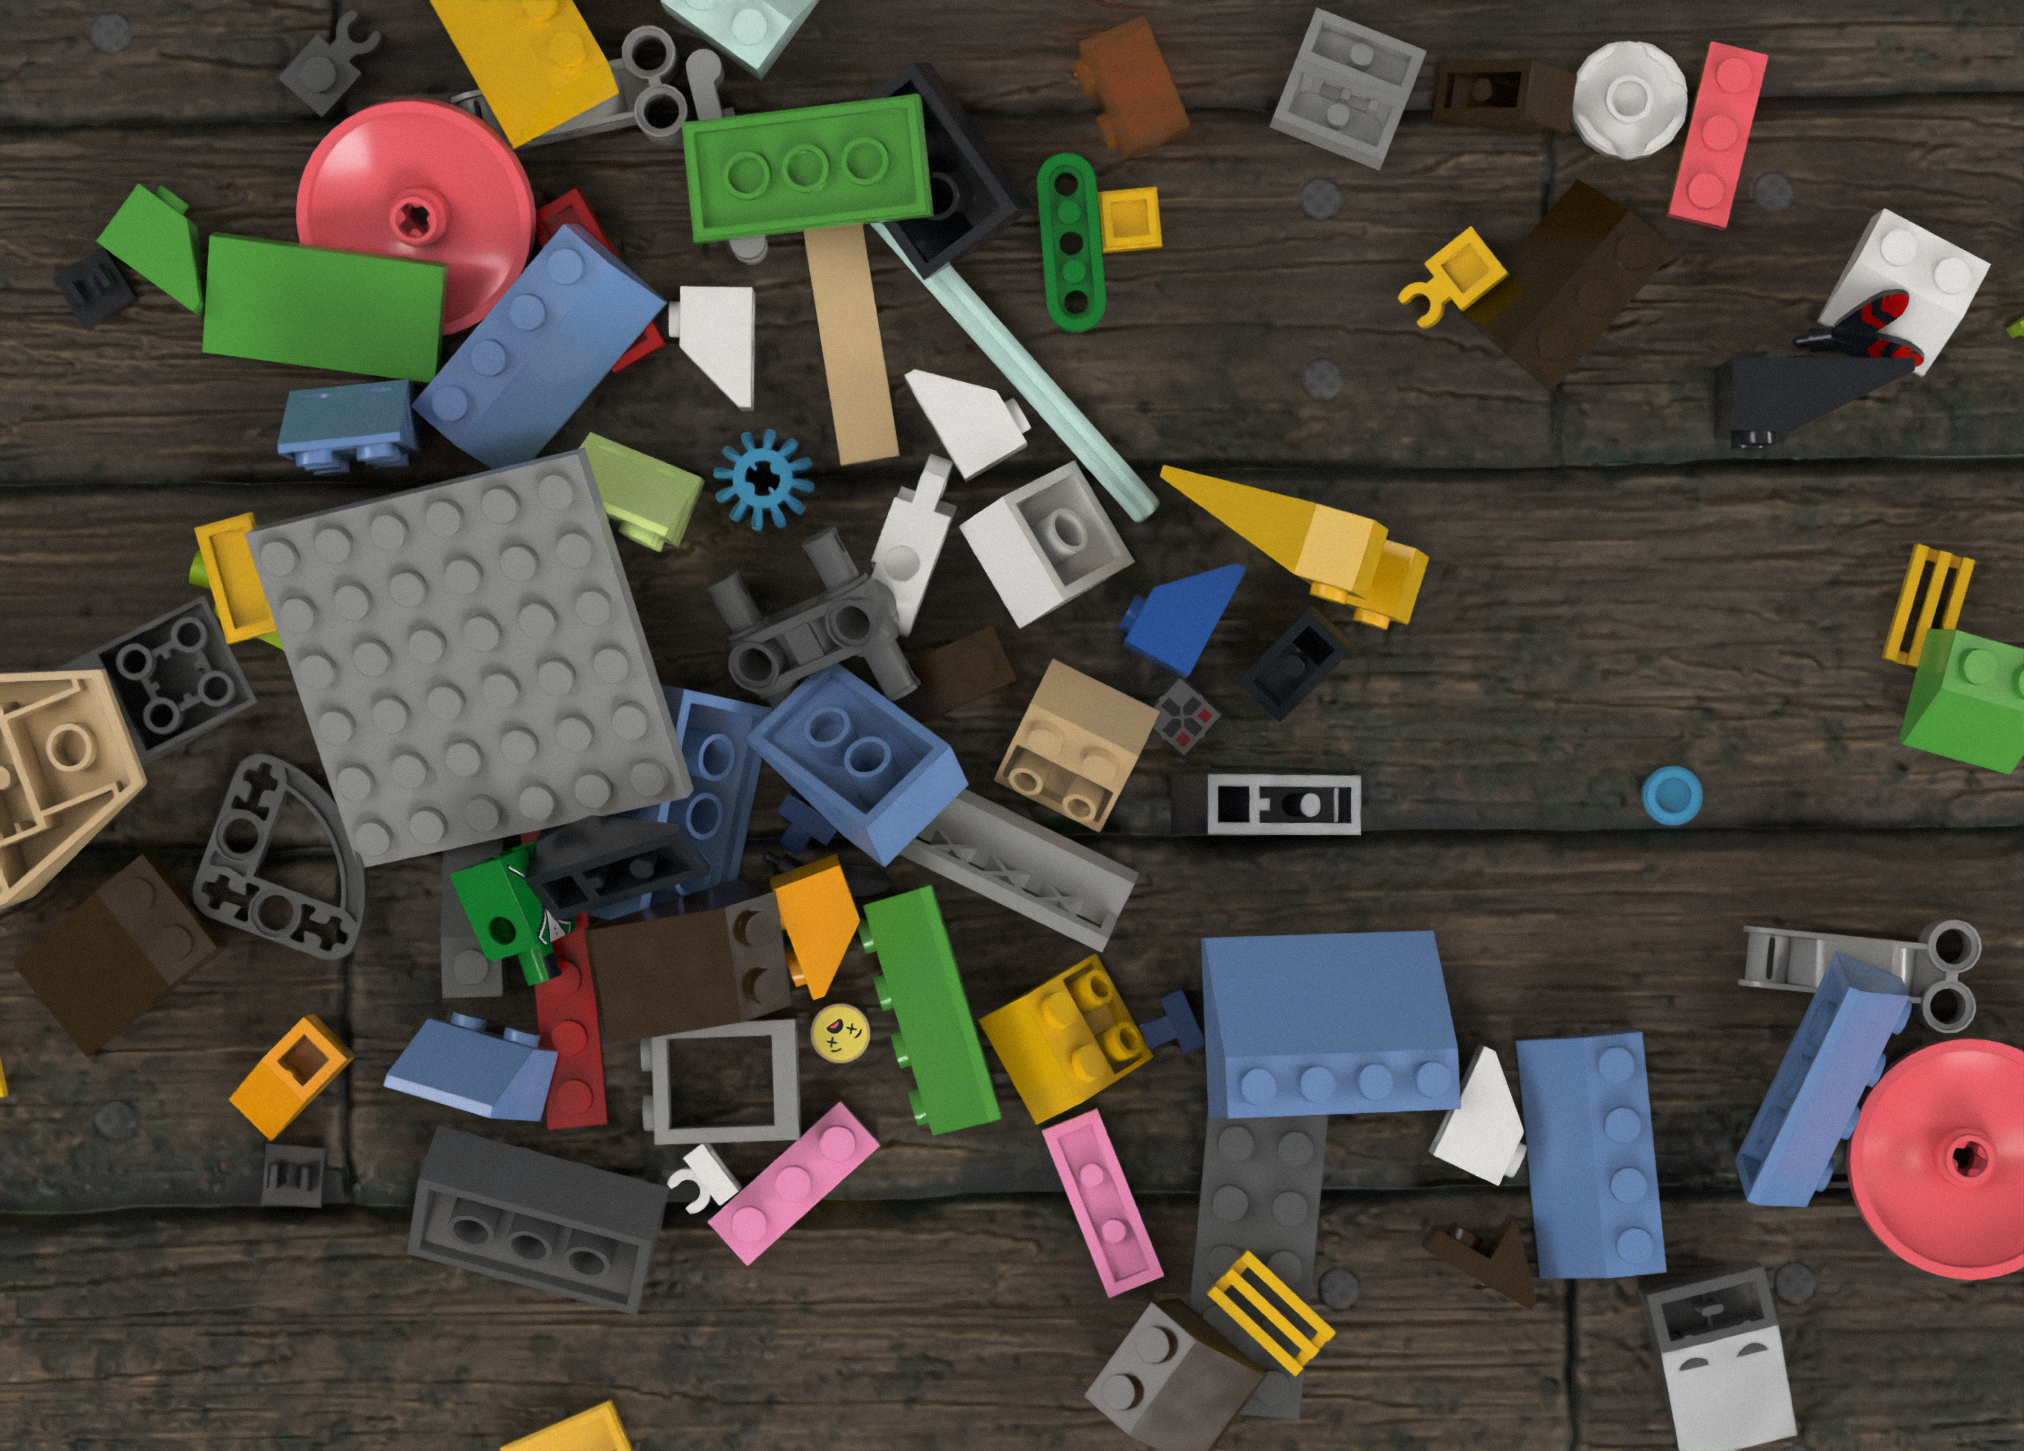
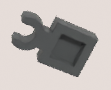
M354 10L347 12L339 20L336 28L337 38L331 45L317 34L278 77L284 85L325 121L365 77L353 66L358 58H367L374 55L380 50L384 42L383 36L378 31H374L369 39L363 43H356L351 40V31L361 20V17Z

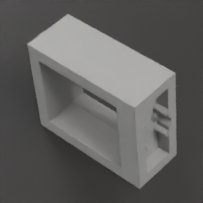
M798 1017L755 1018L741 1023L641 1039L642 1071H652L653 1095H643L644 1131H654L655 1145L799 1140L801 1138ZM771 1035L774 1123L672 1127L669 1039Z

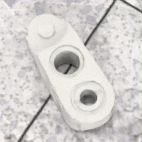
M930 454L916 491L901 486L898 496L894 497L871 559V567L874 569L871 577L887 585L893 592L897 603L894 619L899 626V635L907 638L917 618L957 506L940 501L946 489L953 461L934 454Z

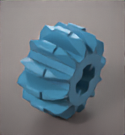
M766 430L763 448L757 449L755 439L751 433L745 432L741 435V439L748 451L741 457L730 446H725L722 450V454L736 465L734 470L723 467L714 469L713 476L715 479L733 482V486L717 492L715 495L719 503H727L740 497V501L733 507L729 515L736 523L743 519L751 508L753 509L751 526L754 531H762L765 522V512H771L777 528L782 529L787 526V522L780 509L787 504L794 513L799 515L806 511L803 503L792 496L793 492L813 493L815 485L809 480L795 479L794 475L808 471L812 468V462L808 457L800 458L791 463L787 462L799 446L798 442L793 438L787 440L779 452H776L774 450L777 435L774 430ZM761 465H770L773 476L780 479L776 490L771 486L768 487L771 494L767 496H759L755 485L748 482L750 473L753 470L760 474L757 467Z

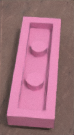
M840 1100L807 1130L799 1140H796L710 1218L708 1223L748 1266L881 1144Z
M1097 1107L1042 1129L1043 1136L1108 1298L1163 1277L1164 1273Z

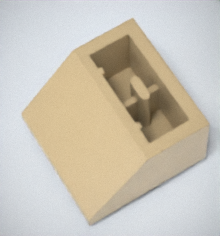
M1052 659L993 781L1100 833L1140 756L1160 711Z

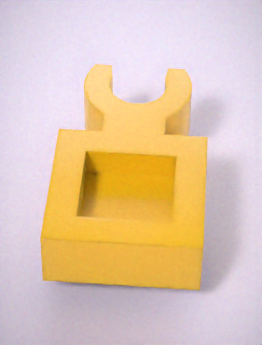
M1470 226L1424 263L1434 278L1427 283L1415 282L1406 286L1400 292L1398 299L1402 304L1407 305L1417 296H1427L1430 301V310L1417 323L1422 329H1428L1441 320L1445 304L1451 299L1464 312L1510 274L1476 230Z

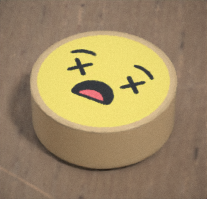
M835 1003L825 1007L817 1014L811 1026V1041L815 1050L821 1057L834 1063H847L857 1059L866 1050L871 1037V1028L866 1015L859 1008L847 1003Z

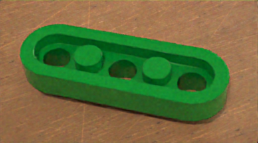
M1060 153L1050 157L1043 163L1038 172L1036 184L1046 305L1048 314L1057 327L1070 333H1083L1091 330L1101 321L1106 308L1096 176L1091 165L1083 157L1073 153ZM1061 176H1071L1076 180L1078 188L1075 193L1063 196L1056 191L1054 184ZM1069 234L1078 236L1083 243L1081 251L1075 255L1065 254L1059 245L1064 236ZM1079 293L1087 299L1088 306L1084 312L1072 314L1066 309L1064 302L1070 294Z

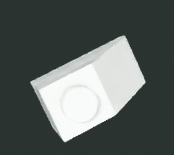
M680 286V301H670L669 336L680 337L679 346L682 351L742 412H754L755 292L753 288Z
M916 369L904 375L908 386L965 483L1027 447V441L1023 433L1031 429V426L1014 398L1004 403L996 390Z
M1478 1044L1460 1082L1461 1109L1447 1110L1428 1151L1440 1159L1499 1186L1504 1175L1510 1178L1514 1177L1524 1158L1527 1145L1520 1143L1524 1129L1496 1051Z

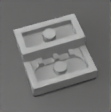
M1316 7L1269 127L1380 171L1427 51Z

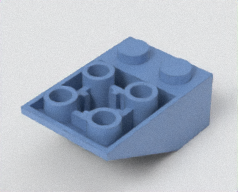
M405 379L289 391L277 443L278 454L296 462V467H305L306 472H314V476L350 473L349 463L365 461V465L373 466V470L409 467L408 457L423 455L420 416L411 407L418 398L417 386L411 380Z

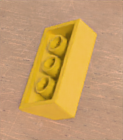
M429 0L513 149L619 94L610 65L573 0Z

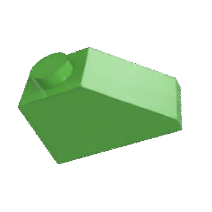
M138 183L96 242L203 318L205 314L206 281L197 226L183 216L189 205L162 185H159L154 194H152Z

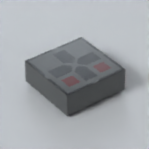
M1179 675L1151 706L1160 711L1151 731L1180 757L1185 759L1224 714Z

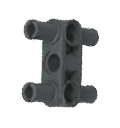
M836 526L825 528L801 543L803 550H806L826 587V590L819 595L769 616L767 613H760L740 577L741 574L738 569L730 570L704 586V589L710 594L730 631L726 635L728 639L726 643L731 651L728 668L732 678L738 685L746 690L753 691L761 699L767 698L773 710L800 685L798 682L800 678L854 655L858 658H865L885 694L884 697L891 702L906 696L921 684L896 641V638L899 636V626L894 619L897 603L893 592L887 585L873 579L865 571L858 572L838 535ZM853 607L864 611L868 616L869 622L861 619L855 613ZM757 649H760L761 651L766 653L767 656L770 658L771 663L762 659V657L758 654Z

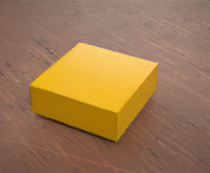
M1157 187L1097 192L1103 253L1162 248Z

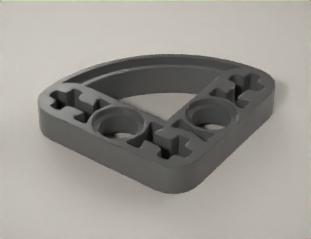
M258 753L250 755L241 761L234 773L194 880L192 896L194 904L200 912L210 918L315 957L336 960L345 958L354 952L361 941L369 904L367 867H363L361 855L355 850L354 857L334 796L317 779L295 764L275 755ZM265 763L272 766L270 776L278 780V786L275 790L263 791L257 805L270 808L266 819L255 811L235 808L239 797L245 802H251L256 784L248 780V775L251 770L261 771ZM289 792L309 808L330 839L337 858L341 878L340 906L258 876ZM241 818L251 821L256 826L259 835L255 847L243 854L232 850L226 840V832L229 825ZM223 875H226L230 878L228 888L243 895H250V884L258 886L260 889L249 904L248 921L239 917V914L245 908L244 905L233 901L222 902L219 909L214 907V896L206 892L208 883L220 882ZM274 895H280L288 899L293 908V918L290 924L281 930L271 929L266 926L261 917L263 903ZM306 904L316 909L310 916V920L321 924H329L334 920L335 916L342 919L340 929L348 933L346 943H335L332 949L329 950L324 947L325 937L311 930L304 931V941L296 939L294 936L305 921Z

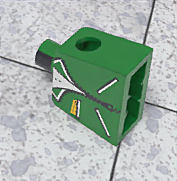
M537 840L503 850L450 873L452 883L485 957L490 961H495L517 954L528 986L562 975L552 941L575 931L577 925L575 915L555 921L524 880Z

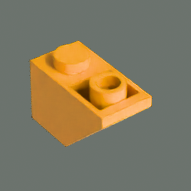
M837 853L769 878L771 890L776 891L781 930H787L794 948L793 951L785 953L788 968L795 986L799 987L807 984L813 1000L825 996L860 922L858 910Z
M315 1014L304 1016L261 1059L229 1100L270 1141H273L356 1055Z

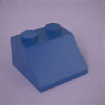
M1234 563L1154 587L1147 599L1136 594L1118 629L1128 633L1122 646L1186 679L1190 675L1247 568Z

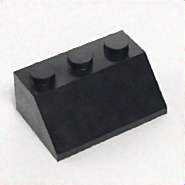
M913 62L865 100L919 94L921 96L934 216L882 223L922 279L927 280L990 241L1030 211L1033 206L931 62Z

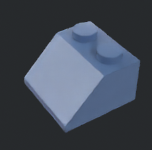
M453 1011L451 1021L428 1018L386 1074L383 1086L488 1118L540 1121L559 1052L538 1046L541 1037L538 1034L513 1027H506L504 1035L486 1031L487 1019Z

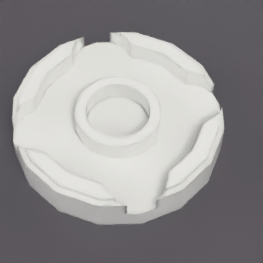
M1620 41L1606 44L1589 55L1576 73L1577 80L1571 115L1572 125L1585 144L1605 157L1624 161L1649 157L1668 145L1685 121L1688 102L1685 76L1673 58L1653 44L1639 41L1637 43Z

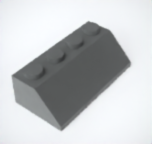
M438 1125L418 1178L407 1254L637 1316L662 1226L669 1187L650 1183L641 1178H631L594 1168L585 1163L572 1162L542 1154L526 1147H516L479 1137L470 1132L457 1131Z

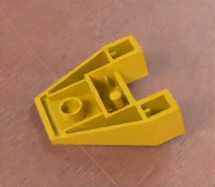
M1163 465L1160 473L1161 478L1290 572L1312 585L1310 595L1330 602L1347 605L1355 610L1353 620L1369 626L1387 630L1390 620L1408 625L1429 557L1416 548L1386 540L1389 529L1377 521L1302 499Z

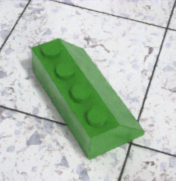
M933 884L863 905L866 917L860 919L857 928L865 953L869 954L877 951L883 974L873 977L883 1012L894 1009L901 1031L890 1035L901 1069L912 1066L918 1089L909 1091L908 1095L917 1125L929 1123L932 1135L935 1136L1002 1119V1110Z

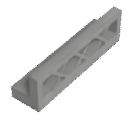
M964 789L917 835L932 845L914 838L899 853V855L1101 953L1110 938L1116 921L1139 875L1138 872L967 789ZM968 862H972L984 868L986 871H982L974 866H971ZM1022 888H1025V889H1027V890H1030V891H1032V892L1038 894L1039 897H1035V896H1033V895H1031V894H1029V893L1023 891ZM1076 914L1100 924V928L1077 917Z

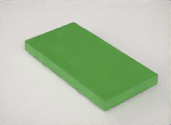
M919 94L681 122L693 240L697 244L934 216L922 99Z
M214 232L209 236L202 352L431 383L441 369L449 263Z

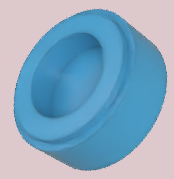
M1661 767L1653 771L1645 779L1641 788L1643 809L1652 820L1663 825H1681L1690 821L1698 813L1702 805L1703 791L1701 784L1692 772L1683 767Z

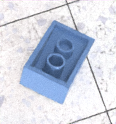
M838 662L810 674L745 737L748 744L844 837L884 867L969 785L948 743Z

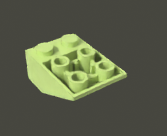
M590 432L579 449L584 447L586 449L608 521L612 520L619 523L618 532L628 537L627 539L655 551L661 552L665 542L679 547L705 481L697 475Z

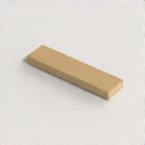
M863 225L804 231L841 466L899 458L900 453Z

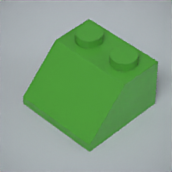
M1928 629L1898 744L2010 775L2024 756V649L1959 630Z

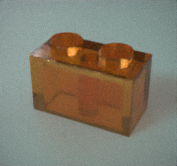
M1145 15L1078 43L1080 60L1073 62L1072 67L1083 94L1087 96L1095 93L1103 114L1095 117V122L1108 151L1118 147L1121 157L1125 161L1189 134L1191 124Z

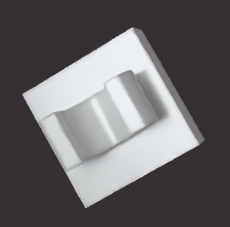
M701 1143L683 1158L689 1167L677 1170L667 1183L671 1189L678 1186L683 1180H693L698 1184L700 1195L698 1199L692 1201L686 1208L690 1214L704 1209L709 1203L711 1196L720 1206L742 1188L741 1184L710 1143Z

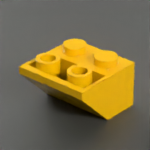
M1096 953L1017 996L978 1020L1036 1125L1081 1104L1154 1057Z

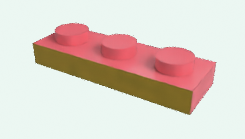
M1710 41L1707 45L1665 217L1722 231L1727 227L1769 55Z

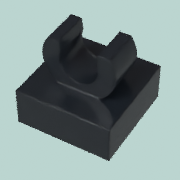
M104 247L53 278L84 329L88 331L139 300L115 260Z
M275 1142L266 1143L261 1203L315 1208L323 1207L329 1147Z

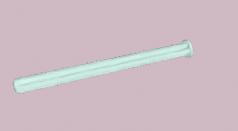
M882 222L871 223V226L1135 522L1140 523L1157 510L1160 505L1159 499L950 265L931 278L923 280Z

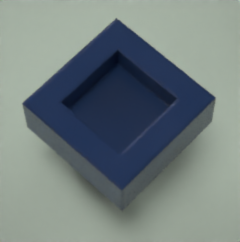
M794 788L777 811L778 814L791 822L780 839L779 844L797 856L806 848L812 837L827 846L838 832Z
M1181 988L1158 997L1165 1014L1139 1025L1149 1049L1175 1038L1184 1054L1205 1045V1040Z

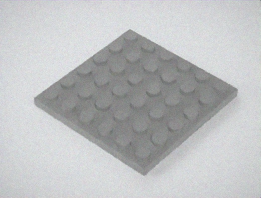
M585 447L256 526L245 533L354 857V850L360 853L364 868L569 824L590 815L606 816L688 798L693 792L694 788Z

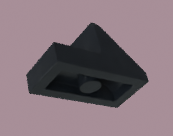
M1311 605L1237 682L1272 716L1281 722L1355 646Z

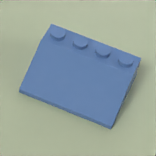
M1434 930L1201 938L1209 1119L1461 1109L1458 1046Z

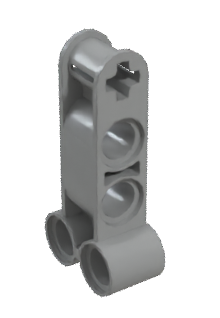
M653 25L641 26L632 30L626 36L622 45V58L608 61L619 94L515 149L510 144L480 89L465 92L451 98V104L469 111L480 119L479 107H481L483 121L491 126L508 143L513 151L633 125H639L643 133L652 142L660 145H672L683 139L681 122L692 121V112L684 96L675 87L667 85L677 75L680 67L678 50L671 37L663 29ZM648 43H658L666 48L664 63L654 70H643L636 65L638 51ZM660 101H671L679 107V115L676 122L665 129L652 127L648 122L650 109Z
M1956 919L1935 920L1927 924L1921 931L1918 943L1744 925L1743 931L1749 932L1745 979H1739L1738 985L1815 993L1835 951H1838L1901 977L1909 993L1908 1000L1912 1002L1913 1013L1918 1022L1925 1028L1942 1033H1957L1965 1029L1974 1018L1976 1012L1975 998L1967 986L1958 982V973H1963L1972 968L1979 960L1982 951L1979 934L1967 922ZM1953 929L1960 935L1963 941V949L1961 955L1956 960L1946 963L1937 954L1936 942L1942 932ZM1942 989H1949L1957 999V1010L1951 1019L1939 1022L1931 1013L1930 1003L1936 992Z

